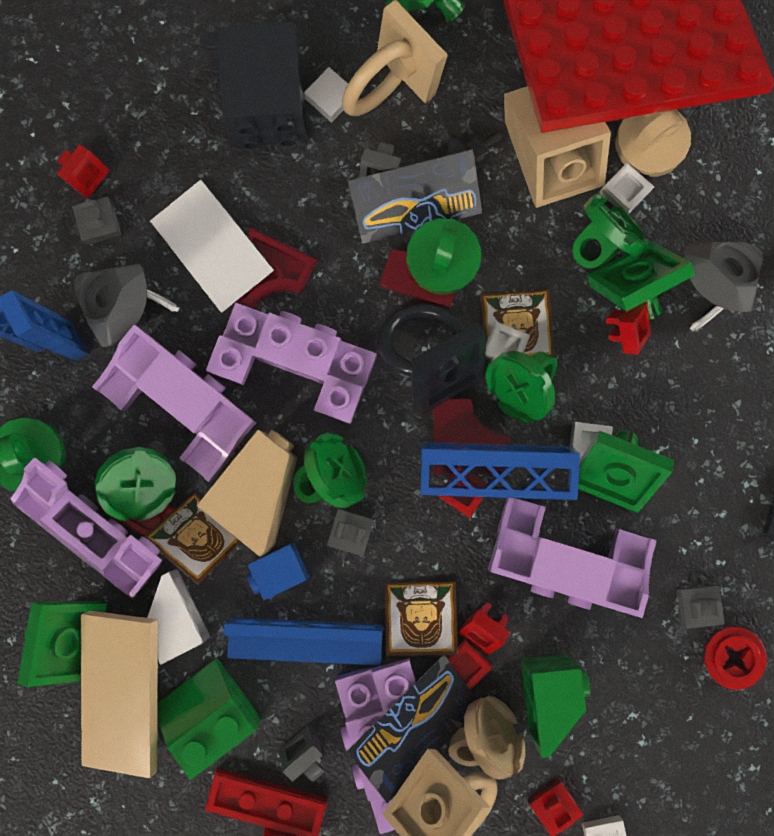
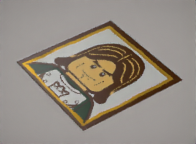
M549 290L481 294L483 329L486 331V342L496 321L530 335L523 353L531 357L535 353L543 351L555 357Z
M194 492L147 534L145 538L152 542L166 558L194 582L199 584L241 541L197 506L203 498Z
M456 582L385 583L386 656L458 655Z

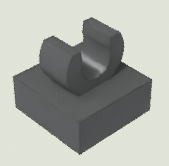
M380 142L377 151L365 148L361 158L359 178L400 168L401 158L392 156L395 146Z
M109 197L93 199L72 206L81 241L85 245L121 236L114 205Z
M338 509L327 546L364 556L375 519Z
M712 584L677 589L682 627L690 629L725 624L718 585Z
M308 725L278 750L282 772L291 781H294L304 772L314 782L325 772V769L319 764L322 761L323 753L318 735Z

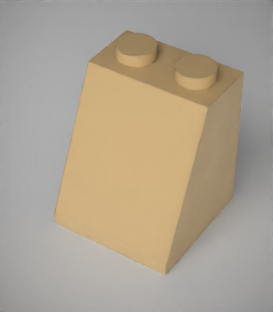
M528 86L504 94L505 124L536 208L605 186L611 131L606 122L541 133Z
M257 430L197 505L258 556L270 552L276 544L298 458L290 452L294 445L273 430L269 434Z

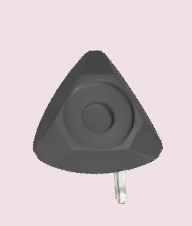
M711 242L685 248V259L692 262L695 276L690 278L691 282L704 298L716 305L703 317L691 324L690 329L692 331L700 329L723 309L740 312L752 311L762 264V252L756 246L746 242Z
M140 264L81 273L77 275L74 281L77 300L89 327L102 347L118 342L133 325L138 323L143 314L147 298L163 305L172 312H178L179 310L175 303L147 289L144 271Z

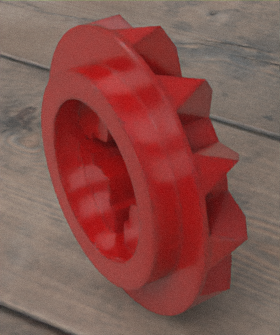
M727 626L719 632H713V637L709 643L704 645L705 659L703 663L710 674L709 676L725 688L733 690L746 689L754 685L765 671L767 656L764 645L754 633L747 629ZM725 647H729L736 652L742 649L738 659L743 669L732 663L725 665V662L729 659Z

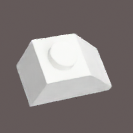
M178 569L162 575L147 617L158 619V661L160 665L204 643L210 638V634Z

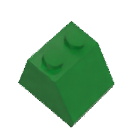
M566 654L520 659L529 737L541 758L550 757L585 713V697H590V683L587 673L582 672L578 664Z
M218 658L214 659L157 703V717L166 746L190 781L254 733L262 720Z

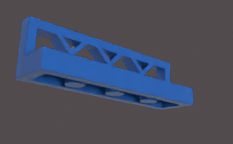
M13 290L0 296V338L36 352L48 349L75 361L89 355L72 321Z
M421 442L420 495L577 500L580 453L573 446ZM447 465L456 476L446 485H429V466ZM454 465H462L465 467L461 471H459ZM475 466H486L495 476L484 487L473 486L464 477ZM493 466L505 468L498 473ZM515 467H525L534 476L523 488H512L504 479ZM532 468L544 469L537 474ZM555 468L569 469L568 489H551L543 478ZM461 480L466 486L454 485ZM500 481L505 487L494 486ZM540 483L544 488L533 487Z
M232 617L224 623L223 636H228L227 658L381 665L383 624Z

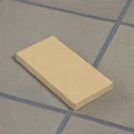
M88 611L81 614L82 766L151 778L157 773L158 619Z

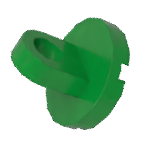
M594 194L583 205L586 214L592 222L577 237L573 245V255L577 263L582 267L590 269L602 267L621 249L632 256L638 257L649 246L647 239L641 240L644 234L637 223L620 207L614 205L610 209L604 205L608 200L600 194ZM591 239L599 241L602 249L600 256L595 260L589 259L585 254V245Z
M438 218L424 223L414 232L407 246L406 264L414 281L421 288L433 294L449 295L463 289L474 280L481 265V247L477 236L467 225L454 219Z
M515 350L503 352L488 364L486 381L490 394L492 395L495 392L500 400L496 403L498 407L512 419L525 424L544 418L552 411L555 403V391L551 381L556 373L557 359L543 351H539L530 357L525 353Z
M30 418L10 420L0 427V485L6 489L16 492L24 476V468L34 458L44 465L51 461L60 469L62 468V464L65 463L66 451L64 441L54 427L41 420Z
M327 432L308 443L304 453L305 465L296 472L293 482L294 491L301 501L316 503L325 500L334 507L347 508L364 498L363 488L367 487L368 478L364 463L352 446L346 447L341 443L344 440L341 436ZM309 480L314 489L316 490L315 493H313L309 487Z
M143 447L124 449L109 457L98 470L95 480L98 502L108 515L121 521H129L128 519L136 518L139 521L150 519L162 512L172 501L175 493L176 476L167 458L154 449Z

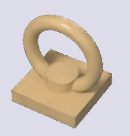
M394 0L384 8L377 52L358 69L345 89L342 106L345 113L350 116H360L373 110L397 88L402 80L425 104L436 96L448 55L397 0ZM388 65L391 71L385 79L368 95L359 99L369 81L384 66Z
M428 748L382 815L400 836H472L484 822L495 803L498 791L497 782L483 771L474 772L462 777L436 749ZM482 789L481 795H479L475 790Z

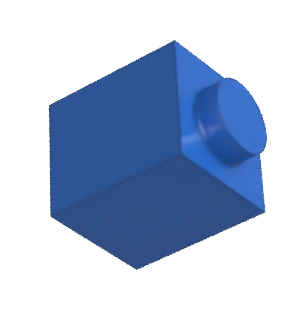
M295 543L248 564L250 572L246 574L252 591L255 595L261 593L263 600L298 585L310 577Z

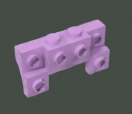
M235 303L224 334L218 337L206 371L244 385L256 358L260 362L323 384L314 411L351 424L362 393L371 375L377 354L341 341V338L336 337L337 331L327 326L316 324L313 329L300 324L302 319L291 313L281 311L280 315L277 316Z
M133 325L119 342L112 360L92 387L124 412L143 391L189 430L197 434L179 458L205 477V480L212 482L235 454L233 451L257 422L222 394L226 387L215 378L207 374L203 379L194 372L193 368L197 364L184 353L178 350L173 355L141 328Z
M34 458L24 468L22 481L11 497L12 503L133 600L148 582L149 577L160 566L162 560L157 556L160 550L143 536L139 540L135 539L132 535L127 538L128 531L112 518L107 522L96 513L98 507L82 494L76 497L68 490L67 483L64 481L67 475L51 461L44 465Z
M506 498L497 529V540L488 567L490 572L532 584L531 592L553 598L555 592L568 595V603L591 610L592 603L643 618L649 597V575L657 540L616 529L607 558L538 537L546 507L517 498Z
M409 658L378 667L358 669L336 676L335 684L346 718V726L341 727L346 750L362 737L416 683ZM352 765L358 790L365 789L367 799L371 802L379 833L383 834L395 830L382 815L392 799L386 803L358 765Z

